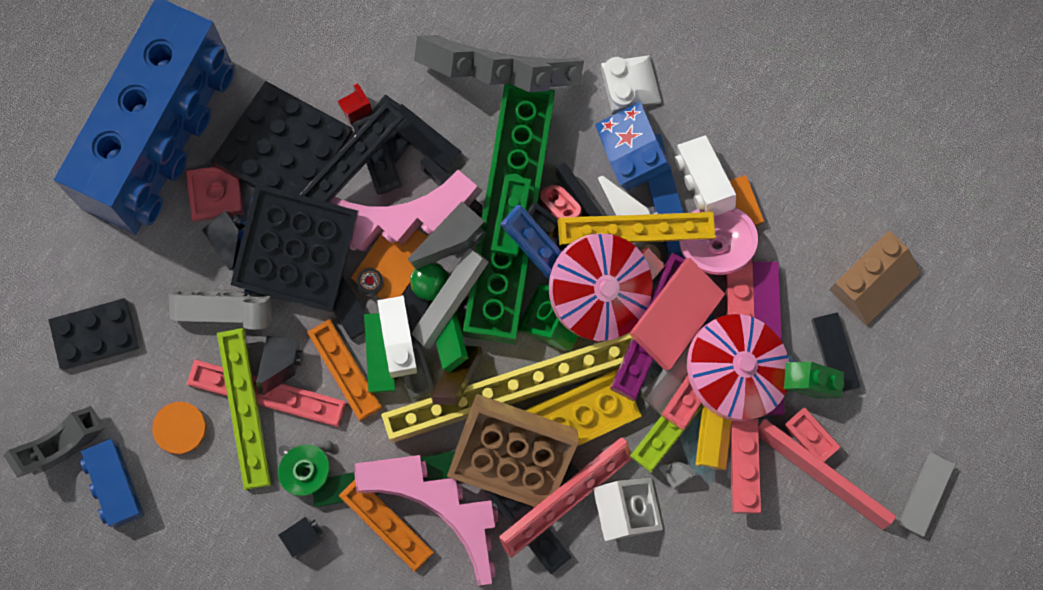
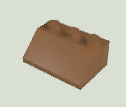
M889 230L829 290L867 326L921 272L908 247Z

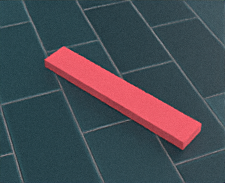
M195 359L187 385L227 396L223 367ZM253 376L259 406L339 428L346 401L285 384H280L265 395L258 394L256 384L257 376Z
M766 419L758 425V437L879 528L883 530L892 524L896 518L893 513Z
M622 437L500 535L499 538L505 552L511 558L593 492V488L600 486L632 459L629 457L631 451L628 442Z

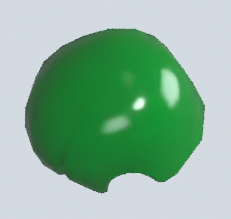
M436 262L418 269L414 268L410 275L411 290L420 299L434 301L448 280V273L441 264Z

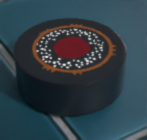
M367 268L358 275L357 285L363 294L372 296L382 290L384 280L378 270Z

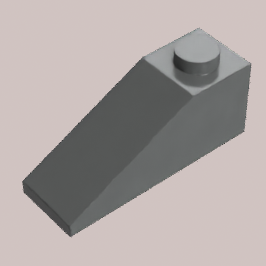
M461 201L410 255L408 261L415 269L469 249V247L471 248L475 243H480L485 238L488 227L483 219Z

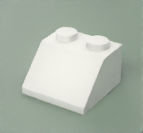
M651 477L615 481L593 488L605 541L663 530Z

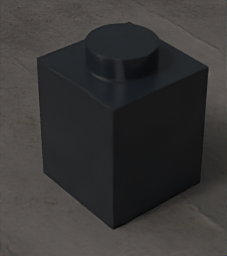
M307 517L302 518L278 535L294 559L299 558L323 542L320 537L323 533L321 527L315 519L310 521Z

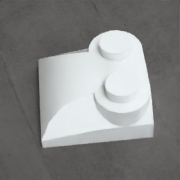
M650 55L627 59L613 57L606 63H601V71L612 113L620 112L638 102H641L643 107L661 103Z

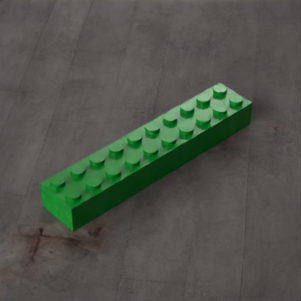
M504 84L482 219L485 221L488 230L486 231L485 238L477 244L476 250L488 261V264L469 292L463 335L466 338L511 345L516 344L529 257L520 247H518L517 257L492 253L491 246L505 175L531 179L525 210L527 211L534 202L538 204L555 90L527 92L512 84Z

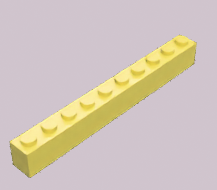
M627 333L619 338L603 341L468 385L458 405L433 404L432 399L429 398L383 413L381 415L391 443H395L465 420L476 394L511 405L608 373L620 367L632 337Z

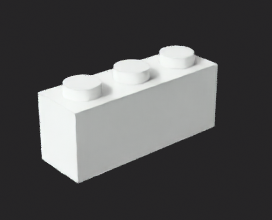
M706 135L677 145V156L674 157L678 170H683L685 174L684 180L689 191L693 190L695 194L694 201L699 211L703 210V212H713L714 216L736 209V193Z

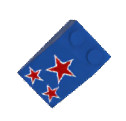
M641 102L595 124L612 169L620 186L625 191L635 188L672 169Z

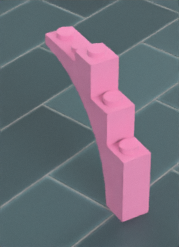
M457 170L444 184L429 194L408 203L389 207H368L349 203L336 196L330 203L359 210L350 248L353 251L359 249L365 252L382 231V235L392 244L397 241L403 245L420 225L430 235L461 201L469 207L483 190L461 171Z
M420 455L355 463L354 474L357 493L379 492L401 496L417 502L437 514L454 531L464 545L474 568L477 585L492 584L491 578H495L494 563L489 562L488 551H491V540L489 534L485 535V530L495 528V523L498 522V512L496 506L492 507L491 500L459 505V500L463 499L461 484H456V480L452 478L423 482V478L427 477V468L425 461L421 462Z

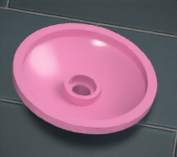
M736 208L714 216L716 238L713 240L679 241L680 249L685 259L691 258L698 265L697 267L705 273L723 275L736 272L751 261L757 249L758 234L752 220L744 212ZM696 209L692 213L703 212V210L699 211L698 209ZM714 246H720L721 249L717 250V249H714L713 247H714Z

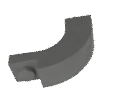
M92 406L70 413L58 427L35 441L9 449L3 456L17 478L29 473L36 475L63 462L84 448L105 427Z

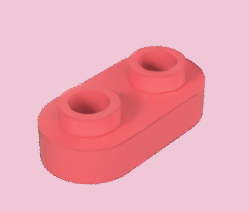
M550 185L541 191L540 198L543 208L556 218L582 217L580 205L561 186Z

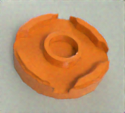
M176 401L167 404L158 411L153 420L152 432L154 440L161 449L171 454L184 455L201 445L206 436L207 425L203 414L197 407L188 402Z

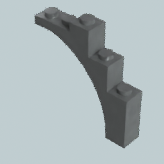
M438 35L417 36L414 61L450 78L471 76L489 85L512 84L527 92L549 91L550 87L580 85L584 60L579 58L546 59L510 55L467 46Z

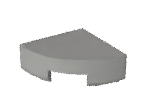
M668 462L659 467L673 489L678 488L696 475L692 468L681 462Z

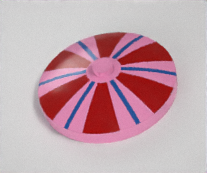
M603 233L583 236L568 245L554 263L549 280L551 305L560 322L568 330L580 337L596 341L619 338L635 327L650 304L652 297V275L649 265L641 251L622 237Z
M731 314L711 321L696 334L688 351L687 372L694 393L707 409L724 419L749 421L768 414L783 399L787 389H784L785 364L789 362L782 341L769 326L751 316Z

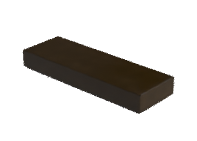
M465 346L468 359L451 372L444 370L431 395L433 404L458 405L483 355L481 346Z

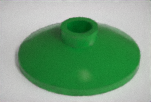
M303 444L292 448L283 456L278 467V479L281 486L294 496H308L317 492L325 484L329 476L330 463L328 457L320 448L314 445ZM306 470H311L308 476H303Z

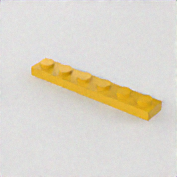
M713 212L563 217L558 219L560 246L570 245L583 236L600 233L616 235L631 243L713 240L716 238Z

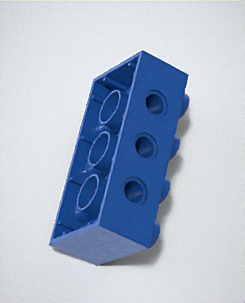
M154 0L53 179L81 210L134 235H137L142 224L151 226L156 221L163 206V198L158 196L167 178L175 181L182 174L187 162V153L182 151L191 134L197 137L203 134L211 118V109L206 107L215 90L221 93L225 92L234 77L235 65L230 63L231 59L226 46L223 44L214 22L167 0Z

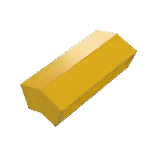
M704 405L702 407L695 466L726 470L732 420L724 419L714 414Z

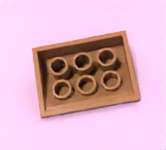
M476 394L447 477L536 507L560 487L579 443L578 431L570 426Z

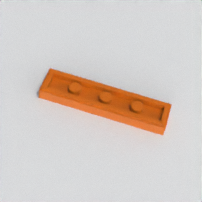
M328 319L307 332L358 420L361 422L383 409L375 394L368 393L366 379L331 320Z
M355 480L339 495L414 572L434 553L375 493H357Z

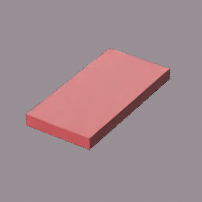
M691 258L684 260L629 333L665 371L672 368L725 295L707 274L697 267L698 265Z

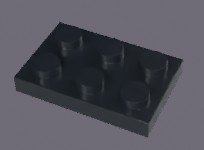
M126 298L48 319L59 368L62 371L139 349Z

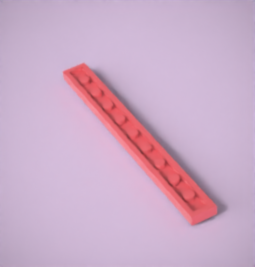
M751 259L742 269L725 274L726 315L742 314L754 317L753 263ZM758 418L749 421H732L730 431L732 513L759 514L761 513Z

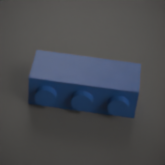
M109 439L82 450L83 459L80 460L84 473L90 475L92 484L89 485L94 499L99 500L101 509H98L103 524L116 528L145 516L118 442Z

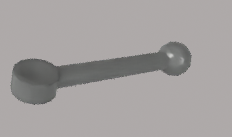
M326 441L324 444L314 446L331 451L334 445L331 441ZM282 445L278 448V453L284 456L294 447L288 448Z

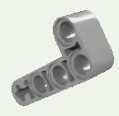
M171 291L169 292V319L173 321L243 323V327L246 329H264L271 322V296L257 292Z

